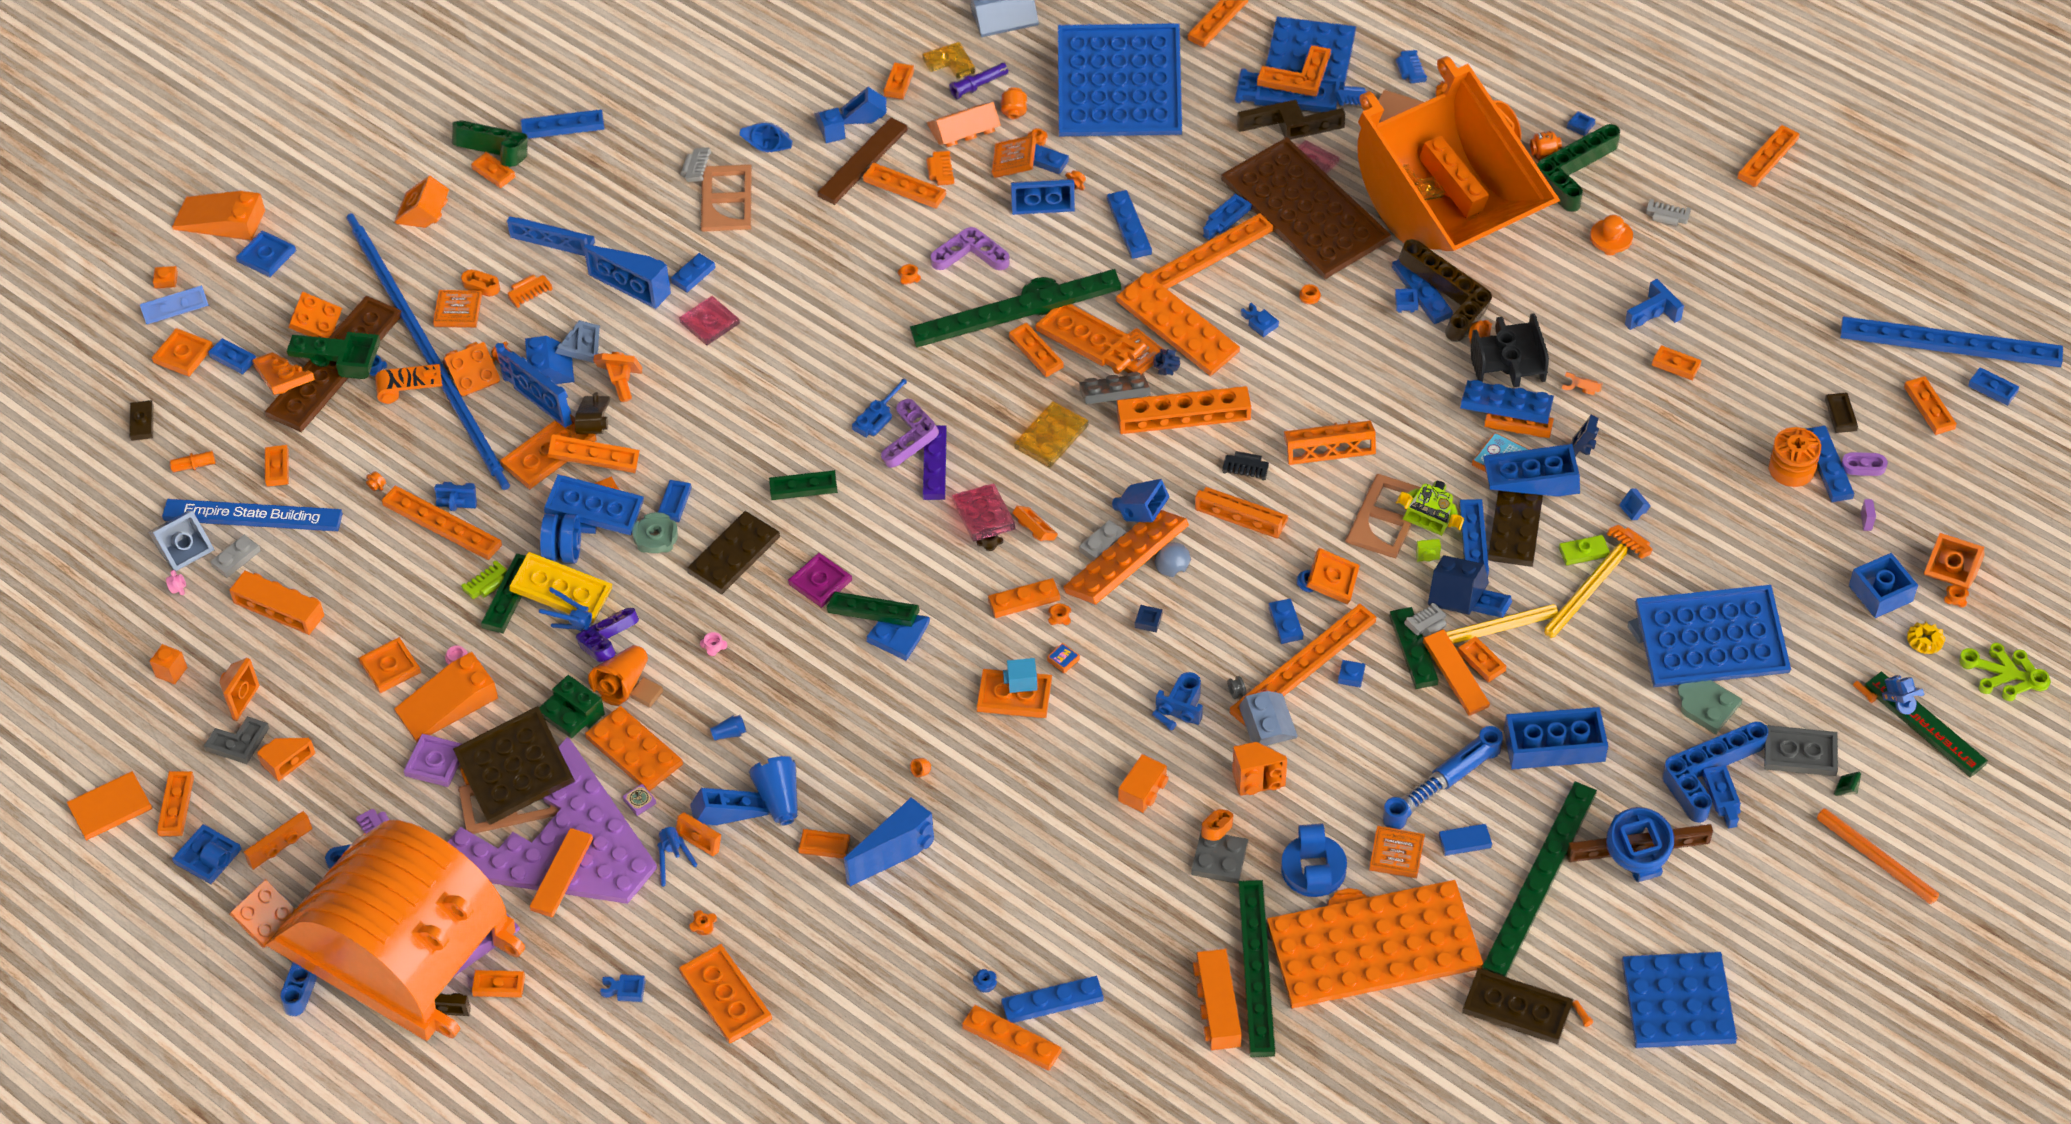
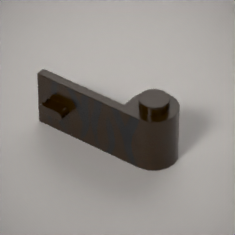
M594 392L593 396H584L575 415L576 434H604V430H608V417H604V413L610 402V396H598V392Z

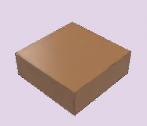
M643 677L630 695L632 699L650 708L663 693V687Z

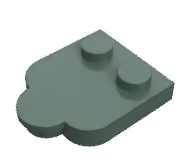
M1711 680L1680 684L1678 688V695L1682 700V714L1714 734L1720 731L1740 707L1743 700Z

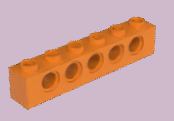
M1248 387L1212 389L1117 400L1120 434L1251 420V402Z

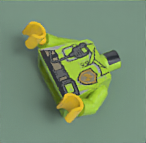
M1437 480L1432 486L1423 484L1420 489L1415 488L1408 493L1401 492L1395 502L1396 504L1400 503L1407 509L1403 520L1441 536L1447 525L1449 528L1452 526L1461 530L1464 518L1458 515L1456 506L1452 503V494L1445 492L1446 484L1442 481Z

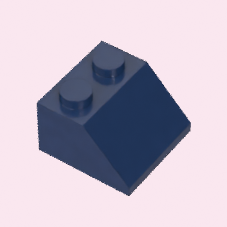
M1443 555L1433 571L1428 605L1430 606L1434 603L1441 609L1470 615L1489 584L1485 565Z

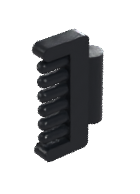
M1236 451L1235 456H1225L1222 472L1224 474L1227 471L1232 473L1235 466L1234 474H1238L1239 471V474L1243 475L1245 470V476H1248L1250 473V476L1254 477L1257 470L1256 478H1259L1261 474V480L1264 481L1267 477L1269 463L1262 461L1261 455Z

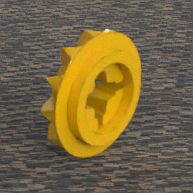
M1927 621L1923 624L1916 622L1913 627L1909 628L1907 633L1909 645L1914 650L1924 654L1938 652L1942 649L1945 642L1943 629H1938L1936 623L1930 625ZM1923 633H1924L1926 636H1929V635H1930V636H1931V637H1930V640H1928V638H1926V637L1922 638Z

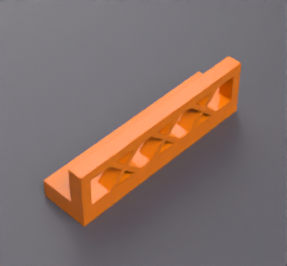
M1371 420L1284 431L1289 465L1376 454V434ZM1370 439V448L1361 449L1357 446L1362 440ZM1340 443L1350 445L1345 451L1335 449ZM1324 445L1328 448L1323 454H1316L1314 452L1318 446ZM1303 448L1306 451L1302 456L1293 457V449Z
M1205 487L1204 491L1199 490L1195 497V510L1277 539L1288 521V515L1209 487Z

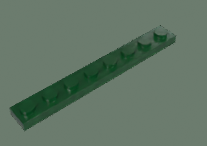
M1263 880L1239 881L1250 1057H1275Z

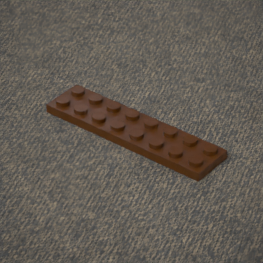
M366 295L329 338L345 340L347 332L379 335L381 341L401 318L400 314L402 312L395 307ZM309 360L302 370L313 372L315 380L279 394L265 410L266 417L302 433L348 378L339 375L336 366L337 361H330L328 366L320 367Z

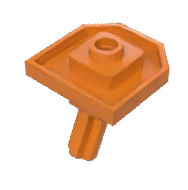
M621 352L594 355L593 362L596 366L608 370L620 402L631 400L632 395L627 382L629 381L630 373L642 374L643 369L636 357L625 355Z

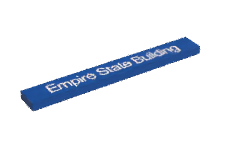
M167 499L162 515L164 521H170L186 511H193L199 523L339 531L343 512L342 509Z

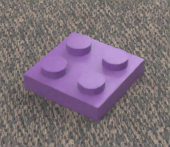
M422 734L404 769V775L449 787L460 765L453 748L462 743Z

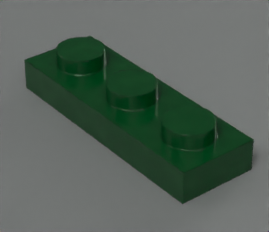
M835 470L769 478L771 500L838 493Z

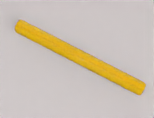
M1621 543L1616 545L1547 624L1544 631L1545 635L1554 638L1626 556L1628 551L1626 546Z
M1550 604L1504 616L1503 618H1496L1446 631L1454 644L1472 639L1475 636L1481 637L1550 619L1558 613L1555 604Z

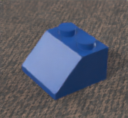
M548 336L525 338L527 362L531 366L537 367L544 376L550 377L555 384L575 382L572 357L555 353L561 342Z

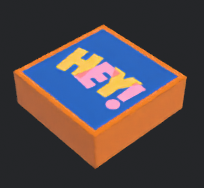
M1064 643L1047 656V661L1064 674L1080 660V655Z

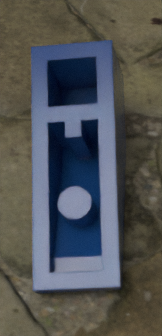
M700 788L690 804L693 818L705 825H721L766 816L770 813L759 792Z

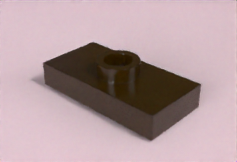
M152 400L130 403L131 441L153 438L154 404Z

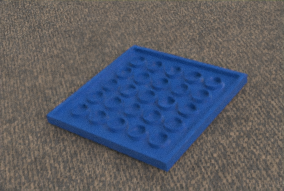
M1180 23L1058 25L1059 137L1182 135Z

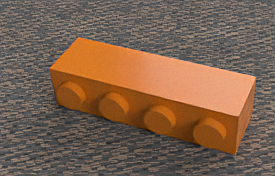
M1442 136L1425 142L1419 157L1420 161L1464 216L1468 218L1482 212L1489 194Z
M244 570L229 589L234 604L308 635L312 633L325 616L321 602L317 598L305 596L296 589H288L277 581H269L257 573H250Z
M1217 949L1197 952V962H1193L1194 977L1199 976L1200 983H1196L1198 998L1203 999V1005H1200L1201 1019H1206L1207 1026H1204L1205 1042L1210 1041L1211 1051L1241 1047L1242 1034L1227 950Z

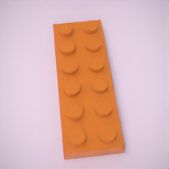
M1146 272L1116 296V302L1210 377L1240 352L1239 345Z
M1161 510L1153 522H1139L1135 524L1130 531L1120 537L1117 542L1103 551L1098 558L1089 563L1085 569L1072 577L1063 586L1066 594L1096 605L1188 527L1187 519Z

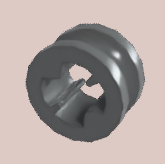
M1236 676L1235 680H1227L1230 694L1234 699H1237L1238 695H1246V687L1240 676Z

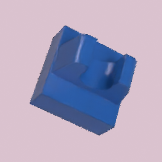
M1395 289L1396 311L1398 313H1402V311L1413 313L1415 310H1418L1417 289Z
M1636 488L1630 489L1619 504L1631 520H1638L1651 507Z

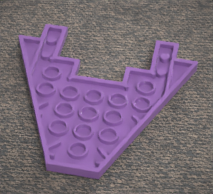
M568 737L562 742L559 749L576 782L543 798L544 803L558 808L559 812L533 842L512 832L503 844L496 848L462 827L448 841L449 844L473 862L492 884L538 890L569 829L573 828L592 834L593 840L565 894L626 904L631 901L657 869L656 863Z

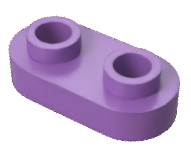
M1850 452L1845 454L1842 459V466L1849 475L1880 476L1885 473L1888 464L1887 459L1879 453Z

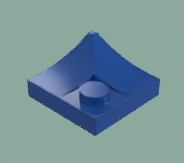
M917 615L912 627L878 621L867 635V642L907 661L923 636L930 622V617Z

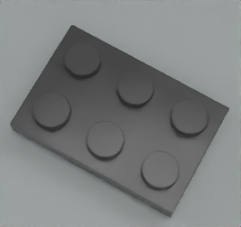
M1131 372L1127 376L1121 377L1109 375L1106 379L1099 380L1088 378L1084 382H1079L1080 392L1085 404L1151 396L1150 386L1144 374L1139 372Z
M1766 725L1768 736L1764 745L1765 770L1837 776L1838 732Z

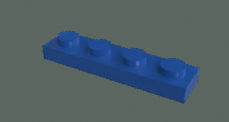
M602 109L521 119L522 133L526 134L528 139L605 130Z
M1123 190L1107 194L1108 204L1131 259L1152 255V248L1128 191Z
M1399 259L1392 262L1393 270L1407 289H1417L1418 304L1433 324L1452 317V309L1434 286L1403 266Z
M1826 425L1806 428L1813 432L1820 440L1821 453L1817 469L1831 502L1853 499L1855 493Z
M1462 499L1459 502L1460 516L1464 518L1461 527L1464 560L1483 563L1488 576L1489 565L1482 499Z
M1093 976L1002 998L1001 1002L1006 1020L1016 1023L1103 1002L1104 996L1098 977Z

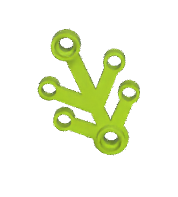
M1993 643L1990 646L1989 655L1992 658L1998 659L2002 665L1980 659L1979 653L1972 648H1966L1961 652L1959 662L1964 669L1969 670L1977 667L2000 674L1992 678H1983L1980 681L1978 689L1983 694H1990L1994 687L2014 679L2023 682L2014 686L2006 685L2003 688L2002 697L2006 701H2013L2017 694L2030 689L2045 691L2050 686L2049 674L2043 669H2036L2027 658L2028 655L2024 650H2016L2011 661L2004 651V646L2000 643ZM2014 664L2022 665L2026 672L2018 670Z

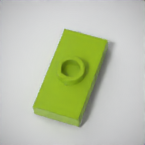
M1603 535L1559 544V550L1566 566L1606 558L1610 553Z

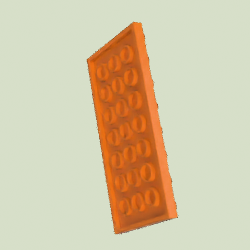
M1456 880L1267 918L1266 922L1292 1009L1475 971L1478 968L1482 969L1483 966Z

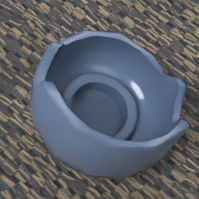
M1170 542L1157 552L1154 561L1156 569L1161 574L1169 577H1174L1180 571L1185 572L1191 561L1190 552L1183 544Z

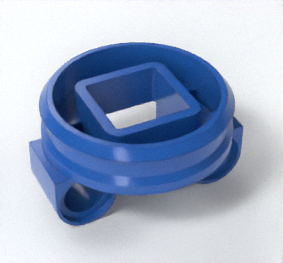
M1634 807L1614 816L1607 832L1606 844L1613 860L1622 868L1631 871L1635 881L1638 883L1662 875V866L1666 863L1673 850L1674 834L1670 824L1661 814L1648 808ZM1645 828H1647L1655 847L1633 852L1627 835L1643 833Z
M1323 823L1299 825V837L1287 845L1282 855L1281 872L1283 879L1292 890L1304 896L1321 897L1331 894L1342 885L1346 877L1347 858L1345 852L1337 842L1325 836ZM1301 859H1326V865L1305 866L1304 874L1302 873Z

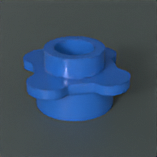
M376 355L370 371L372 377H375L382 369L387 368L386 361H382L378 355Z

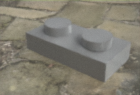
M1109 520L1079 546V552L1094 561L1103 551L1111 547L1120 537L1124 536L1126 531Z
M244 534L210 562L214 569L228 578L261 550L258 544Z

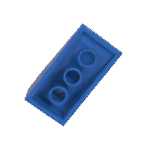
M588 244L583 247L589 276L654 309L671 294L667 264L663 261L647 255Z
M1572 444L1483 456L1490 490L1557 497L1580 494V474Z
M912 797L908 799L844 857L847 884L849 886L855 885L918 855L923 849L929 848L934 841L932 813Z

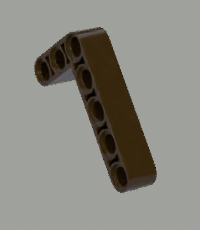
M1414 239L1405 241L1399 255L1400 263L1461 305L1452 315L1445 330V335L1454 342L1462 340L1469 332L1471 325L1485 314L1492 299L1491 292L1419 241Z

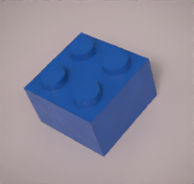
M1891 552L1853 569L1849 587L1873 617L1877 618L1913 602L1918 584Z

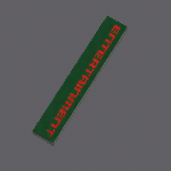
M1882 671L1865 683V687L1870 692L1875 693L1878 696L1877 699L1970 778L1987 765L1988 760L1917 700L1916 709L1907 715L1897 710L1896 702L1883 700L1882 693L1888 691L1885 679L1889 677Z

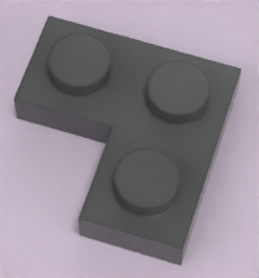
M247 716L236 734L215 728L205 743L204 748L207 752L248 764L269 730V725L267 722Z

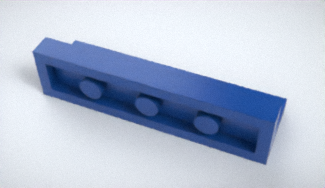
M509 216L507 219L510 238L585 256L583 247L586 244L594 245L595 238L591 235L519 217Z

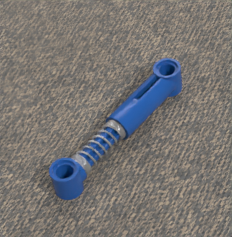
M1494 726L1484 727L1477 738L1434 769L1433 774L1429 776V779H1425L1424 783H1420L1419 786H1416L1414 790H1411L1410 793H1407L1402 798L1392 797L1385 802L1383 814L1385 826L1393 829H1402L1406 825L1407 818L1412 815L1416 807H1420L1421 803L1425 804V800H1430V796L1434 797L1435 792L1439 793L1440 790L1449 789L1488 758L1497 757L1502 747L1503 734L1501 730Z

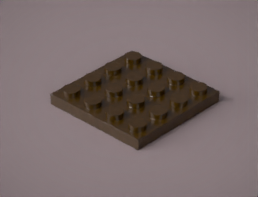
M538 706L453 748L489 825L576 782Z

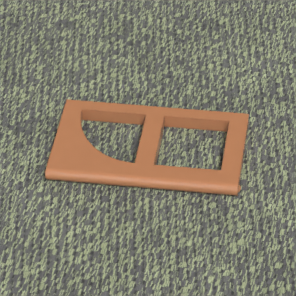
M751 164L706 166L704 168V175H702L701 231L750 230ZM745 175V192L712 193L713 176ZM745 202L744 219L726 217L717 212L712 204Z
M1376 474L1345 541L1396 559L1412 523L1403 520L1404 515L1376 507L1375 504L1383 487L1406 493L1421 487ZM1370 516L1402 526L1393 546L1383 542L1372 532L1368 522Z
M470 785L461 786L458 789L466 830L472 834L553 817L559 812L558 808L550 804V808L523 814L515 812L491 825L487 821L475 824L471 796H475Z

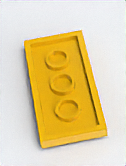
M528 552L510 585L511 592L570 614L572 610H577V608L550 592L549 588L552 587L580 605L588 607V612L592 613L591 623L595 622L612 590V584L531 552Z

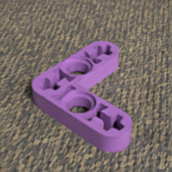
M974 227L964 229L931 253V265L936 270L947 269L970 251L995 270L1007 269L1010 264L1009 253ZM954 246L961 247L959 251L951 250ZM983 246L991 248L989 251L980 250Z
M904 399L896 407L901 419L911 430L882 451L881 458L887 467L893 468L900 465L934 440L939 434L934 421L912 399ZM922 417L920 421L913 423L915 419ZM910 441H914L910 446H906Z

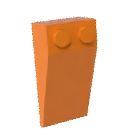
M232 191L188 196L181 206L172 229L252 241L265 212L261 193Z
M470 652L451 662L396 706L394 710L412 737L418 742L422 734H434L498 699L495 682L473 652Z

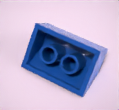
M1074 179L1011 182L1012 215L1075 212Z

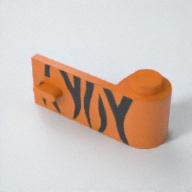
M440 364L379 371L375 375L378 400L385 404H391L399 398V391L442 386Z

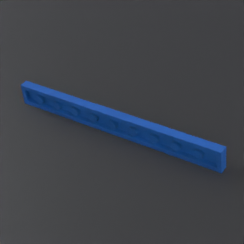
M1844 316L1841 322L1840 338L2060 368L2063 363L2062 345Z

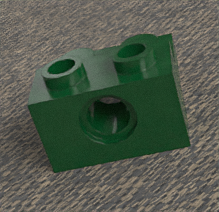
M569 674L552 689L553 695L539 707L544 719L571 739L584 727L590 729L605 715L602 698Z

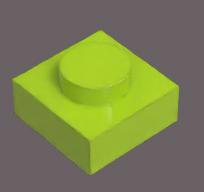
M1440 539L1417 541V562L1440 560Z

